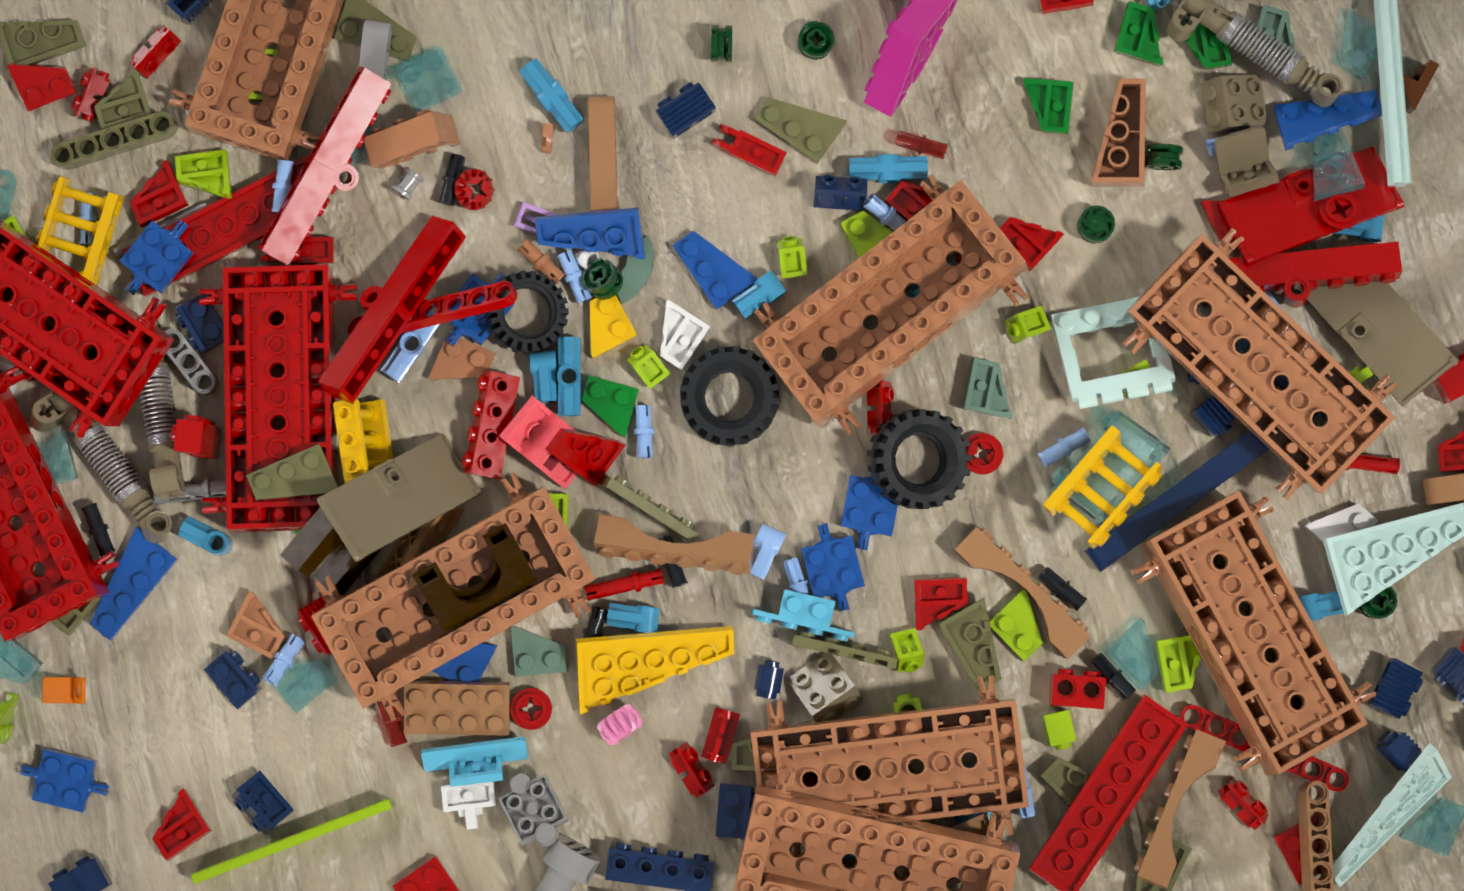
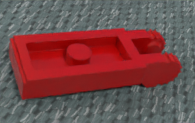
M720 124L718 129L722 133L736 139L733 145H730L721 139L713 138L712 145L776 177L787 154L786 151L742 130L738 131L727 125Z
M309 237L307 240L304 239L299 247L302 250L298 259L290 263L334 264V237ZM268 254L261 256V262L264 263L281 262Z

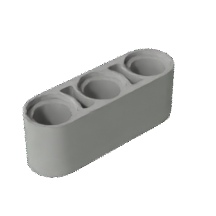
M365 20L362 31L359 67H364L387 80L392 24Z
M175 329L166 330L165 333L171 337L178 335L180 338V343L176 348L171 349L169 347L166 352L197 392L203 395L214 394L219 388L218 377L199 352L193 348L189 339L183 333ZM188 356H194L196 359L195 366L191 369H186L184 366V361ZM205 376H209L212 382L211 386L208 389L202 390L200 380Z

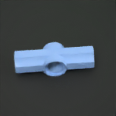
M430 310L427 316H432L436 312ZM440 324L404 333L401 336L400 343L382 367L381 372L400 384L413 363L423 353L426 344ZM410 339L419 341V346L414 351H409L405 348L406 342Z

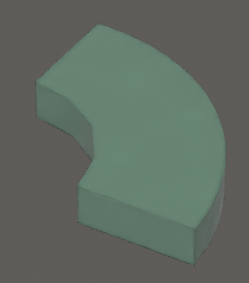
M650 236L643 238L645 260L627 255L626 266L621 272L623 284L617 293L621 304L634 298L646 285L651 274L654 254Z

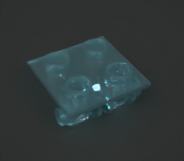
M440 45L394 68L416 113L427 110L463 92Z

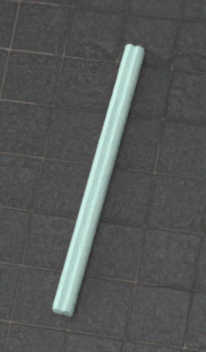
M1374 0L1387 183L1389 187H1404L1412 184L1398 1Z

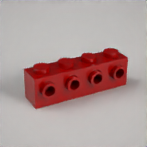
M483 371V374L479 376L477 381L478 399L472 407L473 425L469 427L467 432L468 450L462 458L463 473L490 479L501 478L507 442L499 437V435L512 421L520 377L495 371Z
M185 415V419H177V424L172 426L171 440L175 441L173 451L194 458L218 460L222 429L216 427L215 422H210V420L201 418V416Z

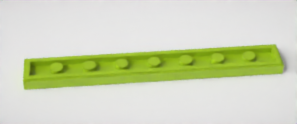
M390 798L205 868L191 875L194 884L392 809L394 808L393 801Z

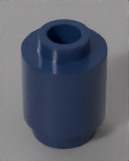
M764 660V664H758L754 687L756 689V696L768 699L777 698V693H780L784 672V668L779 667L780 662Z

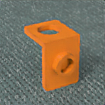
M42 678V703L85 704L86 678Z

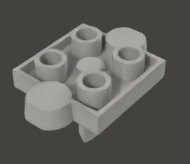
M545 773L533 780L526 774H519L513 777L510 781L511 792L498 799L520 844L524 846L536 839L537 843L542 847L551 846L559 838L557 827L567 823L569 819Z

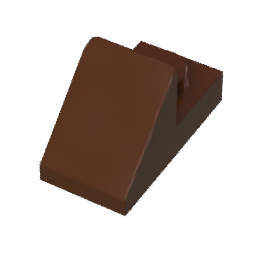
M1431 59L1425 65L1420 64L1413 76L1416 80L1403 74L1406 112L1409 114L1416 109L1439 66L1438 63Z

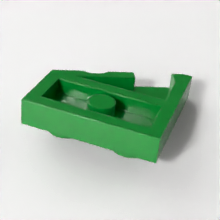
M1132 1L1127 2L1113 52L1156 66L1163 65V57H1160L1158 46L1160 40L1158 30L1155 28L1156 18L1153 8Z
M1189 19L1182 20L1180 24L1185 26ZM1200 23L1192 35L1184 41L1204 70L1232 65L1229 44L1222 43V41L1216 38L1214 32Z
M1024 78L1023 82L1042 132L1069 135L1074 82Z
M589 375L582 401L619 435L626 438L639 389Z

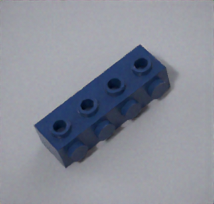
M616 843L615 847L609 848L605 880L684 891H710L714 860H709V855L694 853L692 858L684 857L683 852L677 850H668L667 854L657 853V848L642 846L640 851L632 850L630 844Z

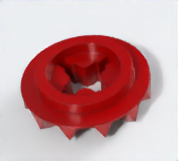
M468 169L462 172L457 178L454 188L457 201L469 210L485 208L492 201V194L495 191L492 185L493 179L489 178L485 171L479 169ZM468 184H479L478 189L482 195L474 194L472 196L473 190Z
M1332 192L1321 201L1319 208L1321 221H1325L1329 228H1338L1339 231L1345 228L1351 229L1360 220L1362 214L1361 204L1354 195L1348 192ZM1336 207L1340 210H1346L1343 217L1341 214H1334Z
M978 433L968 438L970 445L966 446L967 455H972L973 457L978 453L977 443H979L983 450L992 449L993 451L986 456L987 465L981 458H974L972 461H967V468L979 475L990 474L995 471L1003 460V448L999 440L987 433Z
M523 689L514 696L511 702V716L514 722L524 729H539L551 718V700L540 689ZM530 697H532L535 706H543V709H539V711L534 713V720L531 719L529 712L520 711V709L529 705Z

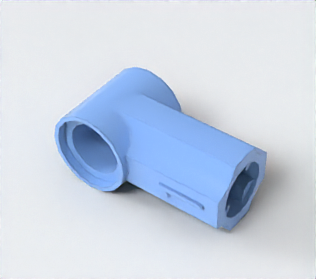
M762 524L755 539V552L751 568L752 575L761 579L767 576L773 558L778 554L786 533Z

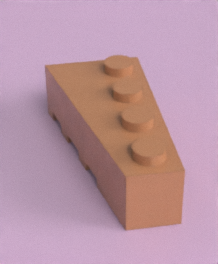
M1119 79L1093 175L1092 187H1144L1146 79Z

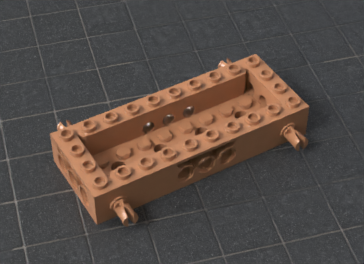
M227 0L195 95L193 96L174 89L172 93L182 100L170 99L169 105L189 110L184 125L191 133L275 160L291 161L296 145L313 150L315 144L309 141L317 142L320 136L301 129L345 0H296L295 6L289 9L283 7V0ZM271 44H277L280 47L278 55L274 57H269L265 53V49ZM252 92L263 94L262 103L259 105L250 104L249 95Z
M930 175L929 179L934 189L922 181L920 187L932 199L929 205L781 319L777 317L768 303L763 304L768 317L758 309L755 310V315L758 316L767 329L753 339V342L820 428L831 419L836 418L846 431V434H852L853 432L847 421H850L857 429L861 427V424L849 411L848 406L999 290L1002 289L1015 307L1020 305L1014 294L1015 292L1023 300L1029 297L1015 281L1017 276L1028 269L1026 261L962 180L958 181L947 191H944L933 175ZM953 252L959 253L962 257L961 262L956 266H951L947 263L948 255ZM911 284L920 287L919 295L914 298H910L905 294L906 288ZM869 316L878 318V326L873 330H868L864 327V321ZM828 348H834L837 351L835 360L831 362L823 359V352Z
M1231 228L1217 245L1213 244L1203 234L1199 235L1127 309L1125 313L1137 323L1138 328L1122 344L1127 347L1137 340L1130 350L1135 355L1149 338L1154 339L1290 468L1291 473L1275 488L1277 492H1281L1289 486L1283 495L1286 500L1303 483L1307 484L1315 493L1322 494L1396 418L1383 406L1382 401L1398 384L1392 382L1384 388L1391 378L1385 374L1370 391L1366 390L1248 278L1228 257L1244 241V238L1239 236L1230 243V240L1237 232L1235 229ZM1200 302H1207L1211 306V313L1207 317L1199 316L1196 311L1197 305ZM1240 338L1246 339L1250 345L1249 350L1244 354L1238 353L1235 349V343ZM1278 375H1284L1288 380V385L1284 390H1278L1274 386V379ZM1318 411L1326 415V423L1321 427L1315 426L1312 422L1313 415Z
M513 473L510 476L514 488L505 478L500 480L512 500L510 505L360 588L343 596L339 594L330 575L325 577L329 590L319 580L315 582L326 604H324L325 607L312 613L311 617L363 709L376 701H381L391 721L396 720L392 706L397 709L401 716L405 715L406 711H404L395 695L396 690L561 598L567 599L576 618L581 616L577 603L581 605L586 613L591 611L580 589L594 581L595 577L545 487H541L530 494L528 492L525 493L516 473ZM506 523L520 549L528 552V564L537 581L444 632L435 615L426 616L423 613L422 607L427 601L412 575L436 562L448 584L453 587L469 588L468 582L472 576H480L485 580L493 568L494 560L483 535ZM381 627H387L391 631V638L386 642H381L376 638V631Z
M1238 491L1140 543L1139 545L1148 562L1132 569L1131 573L1134 575L1145 571L1136 580L1139 585L1155 575L1158 577L1250 745V749L1233 757L1234 762L1247 758L1237 768L1243 772L1259 762L1266 776L1279 775L1367 725L1368 723L1358 705L1374 698L1376 692L1363 695L1372 686L1369 682H1365L1352 691L1348 689L1256 521L1262 516L1273 512V506L1260 509L1269 501L1266 496L1248 506L1241 492ZM1216 555L1222 556L1225 560V567L1222 570L1217 569L1213 565V558ZM1242 601L1247 602L1251 607V612L1248 616H1243L1239 612V604ZM1268 648L1276 652L1277 657L1273 663L1267 662L1264 657V653ZM1293 695H1298L1302 700V706L1299 710L1293 709L1290 705V699Z
M988 675V689L985 688L982 676L977 677L980 695L978 703L789 726L785 724L783 701L777 702V715L774 713L772 702H768L766 706L769 726L764 729L751 731L757 785L776 789L780 766H785V780L788 779L792 768L797 770L792 793L912 820L992 812L996 815V827L1001 815L1007 817L1005 825L1008 835L1014 834L1010 811L1029 807L1016 700L1014 698L996 699L994 675ZM967 752H972L977 757V762L973 767H965L961 762L962 756ZM912 759H920L924 763L923 771L918 774L910 772L908 768L909 762ZM860 765H866L871 770V775L866 780H860L856 777L855 771ZM809 771L814 772L818 776L817 784L811 787L806 786L802 780L803 775ZM800 842L791 844L790 851L793 848L795 855H801Z
M780 766L776 789L761 785L756 786L733 891H1012L1020 850L1018 843L1002 840L1007 817L1001 815L998 825L995 827L996 815L995 813H990L987 833L984 836L792 793L797 770L792 768L788 779L785 780V766ZM800 842L804 845L805 851L801 855H794L789 849L791 844ZM853 854L857 858V863L852 867H847L842 863L843 856ZM901 865L909 869L908 876L902 879L894 875L895 868ZM952 877L960 879L962 882L960 888L950 890L946 886L948 879Z

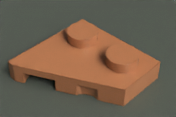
M462 338L456 342L454 347L450 345V342L448 344L444 340L428 379L436 381L443 379L479 378L483 371H489L496 353Z
M251 591L248 592L226 635L273 660L286 637L255 593Z

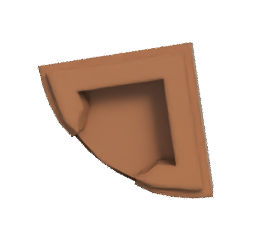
M544 123L542 153L551 154L555 131L553 124Z

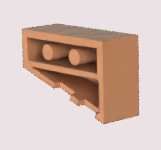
M430 109L416 113V117L410 120L408 118L396 120L393 122L394 126L390 128L379 127L370 131L371 135L366 136L364 140L371 166L381 169L412 160L414 156L427 151L429 154L437 152V147L445 144L452 145V147L460 145L452 116L431 112Z

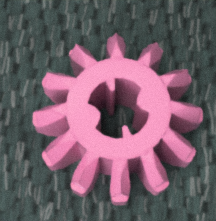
M626 704L603 719L598 724L597 729L608 745H615L642 726L643 721L637 709L630 704Z

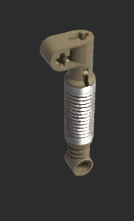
M1183 0L1168 22L1167 33L1170 38L1178 42L1187 40L1200 23L1214 32L1216 38L1222 41V43L1224 42L1226 45L1230 43V48L1234 45L1233 49L1236 50L1238 48V53L1242 51L1241 55L1246 53L1245 58L1250 56L1249 60L1254 58L1253 63L1258 61L1257 65L1261 64V68L1266 66L1265 70L1269 68V73L1273 71V76L1278 72L1276 77L1279 80L1281 79L1286 84L1295 85L1298 83V88L1303 86L1304 92L1309 90V95H1311L1313 102L1320 107L1331 106L1342 93L1343 82L1337 75L1332 73L1325 74L1324 72L1319 74V69L1313 70L1315 66L1308 67L1309 63L1303 54L1296 51L1291 56L1294 48L1289 50L1290 46L1285 48L1286 43L1282 46V41L1278 43V38L1274 41L1275 37L1272 36L1270 38V33L1266 35L1267 31L1262 33L1263 28L1258 30L1259 26L1254 28L1255 23L1250 25L1251 21L1247 22V18L1242 20L1244 17L1241 14L1239 15L1236 11L1230 12L1213 0ZM1185 15L1189 16L1188 22L1185 26H1182L1180 23ZM1322 87L1328 88L1331 94L1325 92Z
M157 320L155 326L161 329L159 320ZM162 358L141 391L140 395L142 396L140 399L142 400L141 404H143L141 406L143 408L142 412L145 413L143 415L145 418L144 422H147L144 426H146L145 430L148 431L146 433L148 436V448L153 454L155 468L149 471L152 490L160 499H175L185 496L186 490L181 457L179 452L173 451L175 441L171 440L172 426L177 424V412H175L176 408L174 407L175 400L173 398L174 394H172L173 390L171 389L170 370L164 358Z
M53 391L34 404L29 422L39 432L50 431L63 422L69 429L79 415L80 409ZM52 405L54 409L50 412L49 417H47L46 415ZM94 419L84 438L77 437V431L71 432L74 435L73 441L75 445H77L80 451H83L82 454H86L85 458H88V462H91L93 469H96V473H99V477H102L101 480H105L104 484H107V488L113 491L112 495H115L119 505L132 511L131 515L139 522L144 538L151 543L163 542L172 527L170 516L166 512L161 511V509H157L158 505L153 504L154 500L152 498L149 499L151 496L148 486L144 480H141L142 478L139 476V473H136V469H133V465L128 461V458H125V454H122L123 452L120 450V447H117V443H114V439H112V436H109V432H106L105 427ZM151 524H160L163 530L156 531L152 528Z

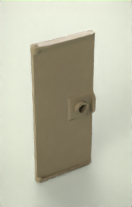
M1342 235L1329 248L1354 245L1345 235ZM1372 281L1365 286H1354V283L1343 284V287L1337 289L1321 286L1317 287L1316 290L1310 291L1307 302L1335 331L1346 347L1366 367H1369L1379 381L1385 374L1391 377L1384 387L1392 382L1398 384L1390 394L1402 407L1459 362L1456 356L1449 351L1389 284Z
M442 433L320 496L317 501L354 561L358 562L367 555L472 498H476L481 495L482 491L471 474L463 473L462 460L447 437Z

